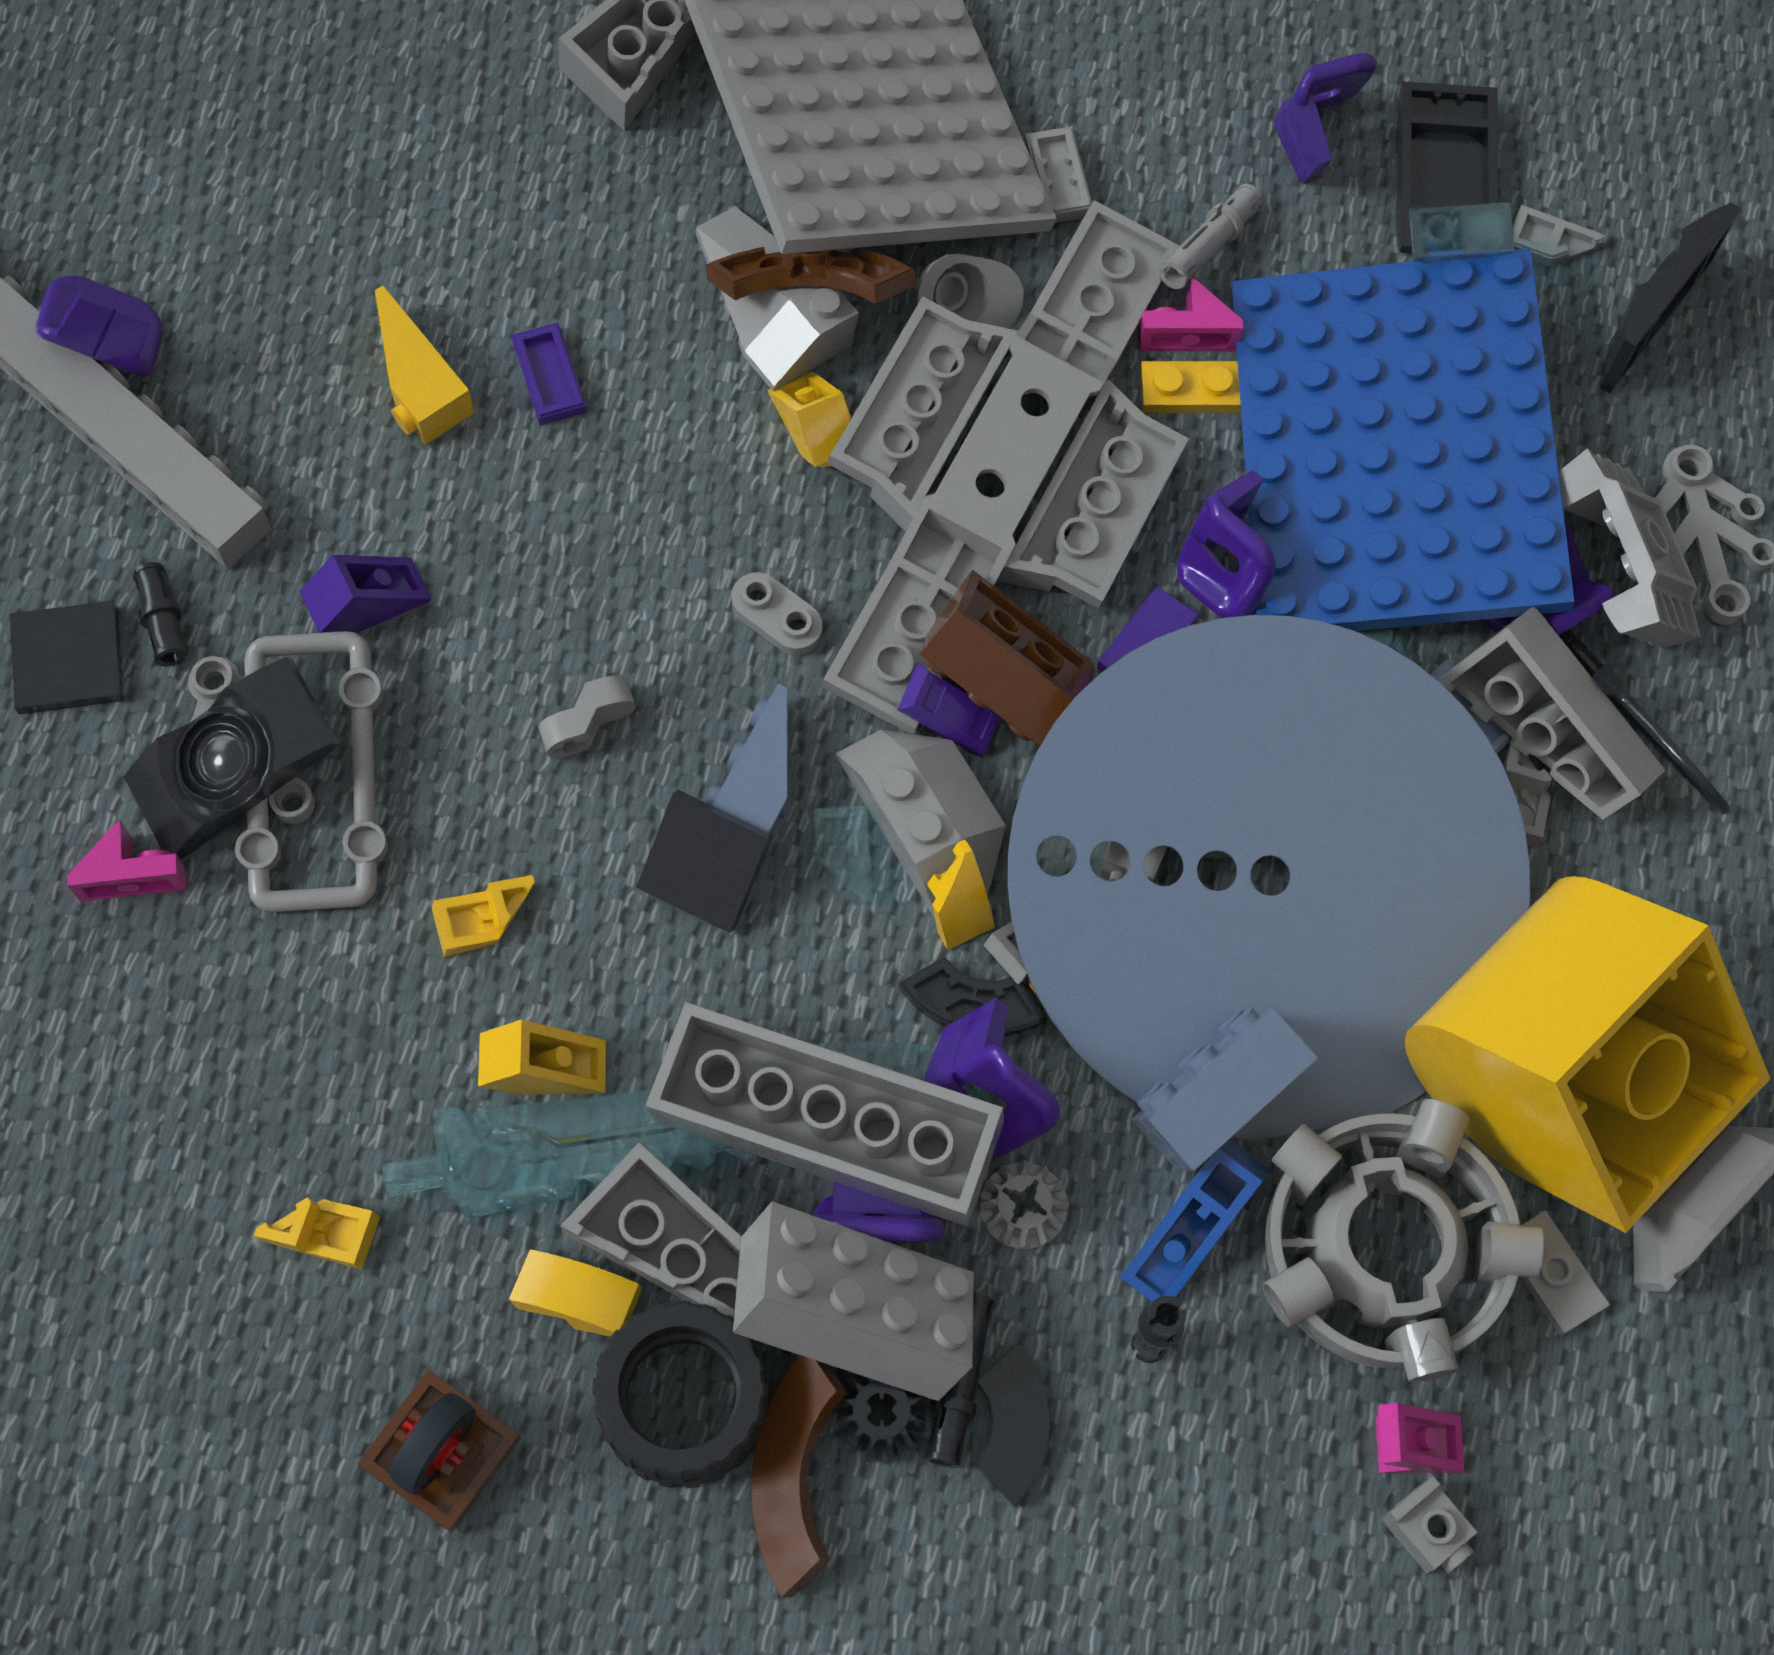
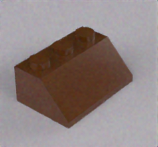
M974 570L965 578L927 633L919 653L934 673L943 678H951L967 691L969 698L976 705L986 710H993L1008 722L1010 729L1018 737L1026 741L1032 740L1039 746H1041L1053 724L1073 699L1088 686L1094 665L1090 659Z

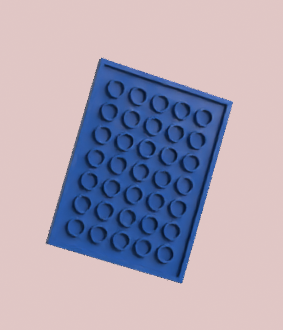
M1531 248L1231 281L1234 313L1243 319V331L1240 342H1236L1245 471L1248 473L1253 470L1264 479L1253 502L1248 506L1249 525L1267 542L1275 559V575L1256 608V615L1299 617L1323 621L1353 631L1515 617L1521 616L1531 607L1537 608L1541 614L1571 612L1574 610L1572 578Z

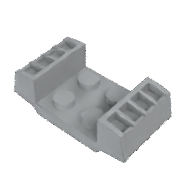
M1590 449L1584 450L1558 472L1563 509L1602 526H1607L1613 535L1619 537L1625 553L1621 555L1622 564L1629 577L1633 581L1638 582V585L1602 603L1610 621L1620 634H1627L1631 638H1638L1640 641H1646L1650 645H1657L1662 649L1700 638L1701 635L1692 604L1697 587L1660 500L1645 494L1630 468H1623L1619 463H1612L1609 458L1604 459L1600 454H1593Z

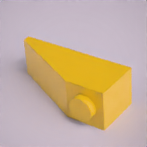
M382 285L375 290L389 383L396 405L391 410V413L406 435L415 432L426 445L475 413L470 392Z

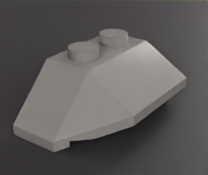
M879 730L835 753V756L933 917L932 903L936 898L927 883L934 874H941L949 869L957 858L952 850L958 842L964 839L974 853L988 896L1006 825L953 740Z
M1726 1126L1633 1225L1634 1282L1643 1291L1668 1292L1677 1283L1682 1274L1774 1174V1128Z

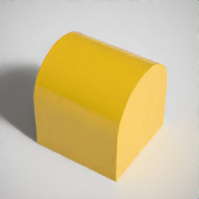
M1577 876L1565 877L1556 881L1407 1031L1405 1036V1049L1409 1062L1427 1093L1432 1099L1451 1104L1469 1116L1470 1121L1465 1134L1492 1159L1524 1180L1625 1233L1771 1079L1709 925L1605 883Z

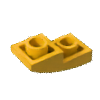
M530 1249L509 1300L519 1310L562 1318L573 1329L611 1337L616 1329L622 1328L628 1322L627 1319L632 1317L643 1288L634 1281L606 1270L561 1256Z

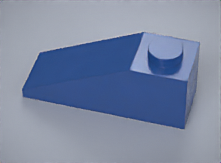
M1229 1139L1208 1158L1120 1278L1151 1302L1165 1295L1176 1297L1270 1173L1271 1169L1232 1139Z

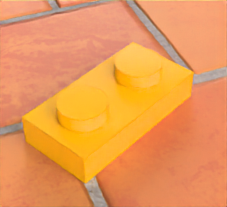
M1141 361L1140 382L1143 413H1241L1237 361Z

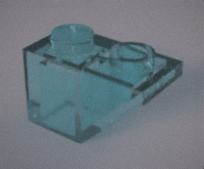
M1510 202L1419 208L1409 211L1413 261L1430 265L1448 263L1454 259L1467 261L1494 258L1503 254H1513L1515 251Z

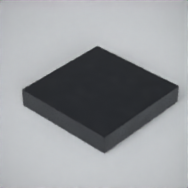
M114 600L10 614L14 708L19 715L124 701L118 607Z
M677 790L671 796L636 888L731 933L739 922L774 835L683 791Z

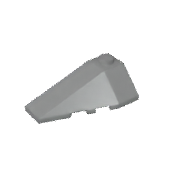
M736 206L696 227L695 233L707 264L732 254L765 247V254L780 252L775 236ZM816 286L783 287L751 294L736 301L721 291L725 300L724 308L727 316L733 320L738 333V344L743 357L772 391L792 382L852 346L859 312L838 289Z

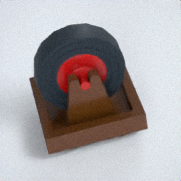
M427 1369L358 1462V1465L447 1531L453 1533L520 1441L521 1436Z

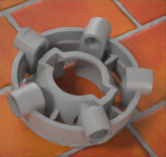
M1425 1099L1421 1103L1417 1116L1403 1114L1365 1115L1334 1125L1319 1135L1303 1123L1278 1150L1271 1161L1284 1174L1274 1191L1266 1220V1253L1271 1278L1263 1282L1262 1287L1272 1310L1287 1328L1297 1324L1319 1345L1349 1361L1378 1368H1405L1408 1382L1436 1379L1459 1371L1455 1354L1474 1342L1498 1319L1514 1291L1518 1276L1538 1277L1543 1261V1231L1541 1227L1520 1225L1516 1206L1505 1181L1487 1157L1472 1143L1463 1138L1470 1121L1469 1116L1465 1112L1443 1101ZM1371 1146L1398 1148L1395 1157L1374 1159V1151ZM1355 1148L1359 1164L1351 1166L1345 1176L1331 1185L1323 1195L1324 1204L1317 1212L1310 1216L1306 1224L1304 1239L1301 1237L1282 1239L1283 1219L1289 1198L1291 1197L1302 1206L1337 1166L1343 1157L1339 1153ZM1403 1163L1440 1179L1448 1171L1464 1187L1474 1203L1458 1210L1446 1192L1437 1184L1421 1174L1406 1170ZM1376 1188H1381L1382 1193L1398 1196L1404 1192L1420 1199L1427 1205L1423 1212L1434 1224L1441 1240L1442 1250L1435 1267L1423 1277L1422 1300L1396 1303L1392 1284L1370 1275L1355 1259L1349 1246V1223L1356 1207L1368 1197L1367 1192H1373ZM1481 1215L1484 1226L1476 1233L1474 1283L1486 1284L1487 1287L1483 1299L1470 1321L1462 1330L1450 1337L1445 1318L1426 1319L1441 1311L1449 1303L1453 1290L1458 1282L1464 1278L1467 1270L1469 1248L1463 1221H1470L1474 1217ZM1305 1253V1259L1287 1268L1283 1254L1297 1255ZM1338 1300H1346L1357 1306L1362 1312L1356 1321L1357 1324L1381 1330H1396L1385 1339L1387 1350H1380L1345 1337L1327 1325L1318 1316L1325 1313L1330 1306L1333 1307Z

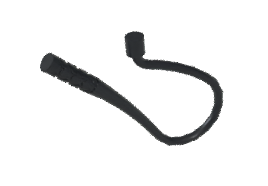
M1572 630L1563 633L1560 636L1561 640L1608 699L1645 734L1718 812L1723 815L1729 814L1730 806L1680 748L1632 700L1622 687L1623 681L1613 669L1599 662L1598 658L1591 651H1588L1586 645L1581 640H1578Z

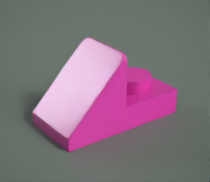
M1190 278L1185 300L1186 311H1178L1171 307H1161L1153 311H1143L1138 333L1139 351L1237 352L1236 342H1240L1243 331V319L1194 278Z
M118 821L67 875V885L80 902L187 890V870L176 853L170 854L164 850H147L139 853L138 858H132V837L122 821Z
M1402 1403L1378 1405L1376 1438L1379 1473H1465L1460 1415Z

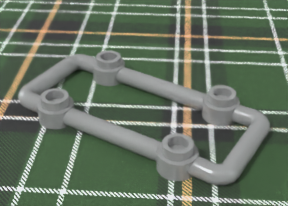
M343 631L265 636L253 641L245 653V676L265 667L267 657L350 653V671L344 674L340 680L339 695L346 707L351 710L354 824L345 831L342 843L345 853L355 863L356 884L344 887L271 891L270 870L277 866L281 859L282 850L277 838L269 831L267 797L247 812V830L238 837L235 844L237 859L248 869L250 899L256 907L263 911L282 912L356 907L364 905L376 892L377 864L387 854L388 841L383 830L376 824L372 711L378 708L383 701L384 691L379 678L371 671L369 644L364 637L355 632Z

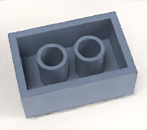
M1252 1007L1246 1012L1242 1009L1236 1012L1218 1028L1217 1031L1222 1038L1215 1045L1212 1046L1210 1044L1206 1048L1199 1046L1178 1064L1177 1068L1182 1074L1172 1083L1168 1082L1165 1085L1159 1082L1137 1101L1136 1104L1141 1111L1131 1120L1175 1169L1195 1171L1318 1059L1274 1007L1255 1010Z

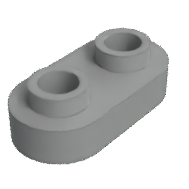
M750 573L744 575L735 583L731 594L732 608L735 615L778 649L790 655H804L813 651L819 645L823 633L821 616L814 607L765 573ZM753 591H761L766 594L762 600L758 601L748 597ZM800 620L806 626L801 630H793L788 627V624L791 621Z

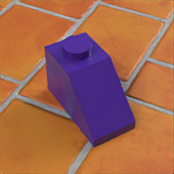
M332 555L299 591L319 633L343 631L359 633L431 600L429 592L411 557Z

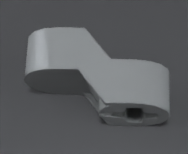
M610 675L585 682L574 708L545 718L538 728L547 755L550 758L558 759L589 750L601 724L630 715L635 710L636 705L627 679L621 675Z

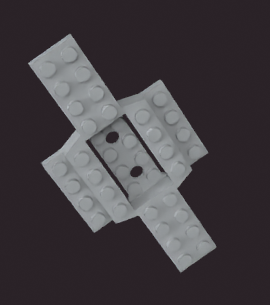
M1094 200L1032 311L1018 331L966 320L922 296L829 457V465L872 487L870 497L905 531V534L824 677L821 687L909 734H914L919 723L897 711L916 664L920 663L930 669L925 659L919 655L927 633L972 570L994 586L997 582L1050 592L1052 586L1055 585L1099 609L1189 440L1186 436L1146 416L1108 379L1141 320L1143 311H1146L1162 281L1160 274L1163 272L1159 271L1160 264L1172 255L1180 245ZM1005 361L1006 363H1008V365L1006 366L999 381L993 389L990 397L988 398L986 404L980 412L977 420L971 428L968 436L962 444L950 468L948 469L946 475L940 483L937 491L934 494H930L940 474L942 473L944 467L946 466L953 451L955 450L962 435L964 434L966 428L968 427L975 412L977 411L984 396L986 395L988 389L990 388L992 382L994 381L997 373L999 372L1001 366ZM1029 393L1040 394L1047 400L1049 410L1042 416H1031L1023 410L1021 398ZM1084 404L1091 407L1017 544H1015L1013 533ZM985 473L998 476L1004 484V492L1000 496L993 498L982 495L976 487L977 477Z

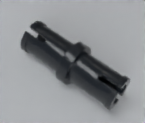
M158 562L141 564L132 573L141 603V608L138 611L140 624L148 630L154 653V662L163 667L178 665L185 661L186 656H188L178 623L182 615L180 606L177 601L172 600L164 565Z

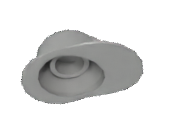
M949 254L928 264L920 277L915 278L916 286L914 288L917 290V304L923 296L966 320L1009 328L1018 320L1023 308L1024 290L1019 276L1009 266L996 260L964 254Z

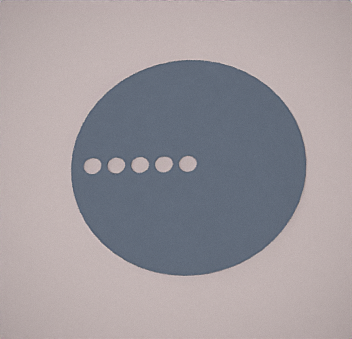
M1248 615L1220 618L1194 624L1158 637L1119 659L1100 673L1073 699L1053 724L1035 754L1022 784L1012 820L1008 848L1007 888L1011 922L1020 957L1032 987L1049 1018L1074 1051L1098 1075L1135 1102L1159 1082L1165 1085L1168 1082L1172 1083L1182 1074L1177 1068L1178 1064L1199 1046L1206 1048L1210 1044L1212 1046L1215 1045L1222 1038L1217 1031L1218 1028L1241 1009L1246 1012L1252 1007L1255 1010L1275 1008L1318 1059L1232 1136V1138L1255 1141L1293 1134L1303 1123L1311 1130L1331 1127L1349 1119L1365 1115L1390 1114L1426 1092L1409 1062L1405 1049L1406 1033L1529 909L1530 862L1525 828L1517 798L1503 764L1487 736L1466 708L1438 680L1415 662L1389 646L1356 631L1323 621L1299 617ZM1058 836L1067 839L1076 851L1075 865L1066 875H1048L1038 865L1036 857L1038 847L1049 837ZM1107 841L1116 842L1122 845L1128 852L1130 858L1129 869L1121 879L1105 881L1093 872L1090 865V857L1094 848L1100 843ZM1167 846L1177 851L1181 856L1183 872L1174 884L1159 886L1151 882L1146 876L1144 860L1153 848ZM1209 852H1224L1233 859L1236 865V878L1232 885L1225 890H1210L1199 880L1197 874L1198 863ZM1275 856L1281 859L1289 869V883L1286 889L1278 895H1264L1257 891L1252 884L1251 869L1254 863L1261 857Z

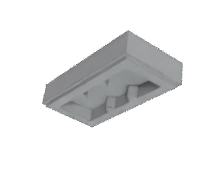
M1073 127L1025 134V146L1057 217L1055 223L1083 219L1092 204Z
M1546 1210L1522 1224L1524 1226L1541 1227L1544 1237V1251L1538 1277H1520L1560 1337L1610 1306Z

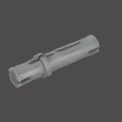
M1242 184L1224 203L1213 206L1208 211L1205 222L1172 255L1160 264L1159 271L1163 272L1160 274L1162 281L1173 289L1184 287L1190 278L1225 243L1237 239L1243 231L1244 224L1263 206V201H1258L1262 198L1260 191L1253 185Z

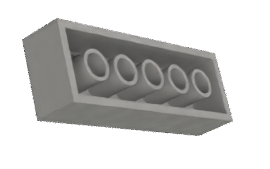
M687 1002L684 1003L645 1105L654 1121L967 1227L969 1226L1004 1124L1003 1107Z

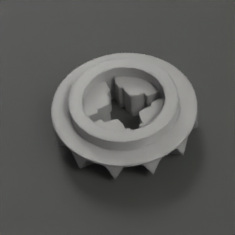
M1025 1160L1010 1165H1002L986 1180L980 1197V1213L986 1229L996 1240L1016 1249L1038 1248L1054 1239L1065 1223L1069 1205L1063 1181L1058 1180L1046 1165L1039 1166L1028 1163ZM1032 1185L1037 1186L1034 1191L1033 1204L1040 1209L1039 1212L1035 1214L1027 1211L1023 1217L1018 1218L1016 1224L1012 1223L1015 1203L1009 1199V1195L1022 1196L1026 1190H1030Z

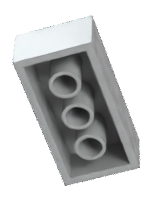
M772 1201L741 1237L733 1333L939 1401L972 1368L974 1272Z

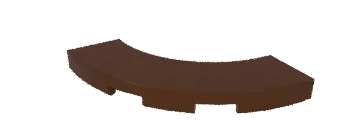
M765 247L732 254L705 265L707 280L735 301L770 289L816 286L847 291L877 304L916 286L915 270L893 258L866 249L863 251L862 256L838 252L837 249L781 254V252L765 254Z
M799 1355L793 1362L770 1400L766 1420L762 1424L761 1435L756 1443L752 1467V1511L756 1536L768 1573L780 1596L784 1598H793L831 1560L822 1544L814 1521L811 1493L806 1491V1471L809 1454L815 1452L824 1425L834 1408L847 1394V1391L828 1364Z

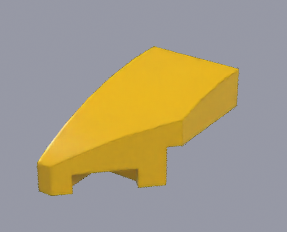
M965 839L958 842L952 851L957 858L949 869L941 874H934L927 883L936 898L932 903L938 934L947 950L995 928L990 903L974 853Z
M533 875L488 883L486 891L434 900L432 912L443 956H453L497 944L531 892L535 883Z
M307 1197L295 1204L297 1209L272 1225L265 1222L256 1228L254 1236L261 1241L362 1270L380 1216L371 1210L325 1199L315 1203Z

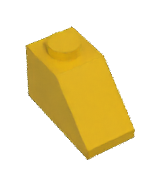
M813 371L800 376L775 391L767 389L801 456L814 467H831L828 464L829 457L851 420L843 393Z
M522 1019L480 1033L478 1086L515 1095L603 1094L606 1087V1040Z

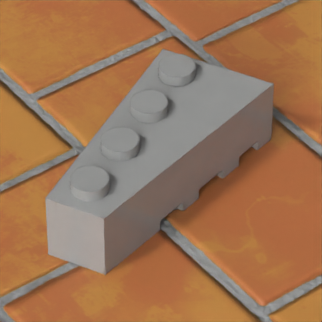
M605 0L558 38L559 69L624 131L697 33L685 1Z
M1531 607L1437 679L1450 693L1455 689L1473 704L1470 710L1486 723L1490 720L1494 721L1515 740L1511 744L1526 757L1530 754L1534 755L1551 769L1549 776L1602 820L1640 796L1665 771L1652 752L1535 607Z
M639 1142L561 1225L563 1234L685 1301H691L692 1304L702 1306L706 1304L715 1307L718 1312L734 1318L741 1236Z

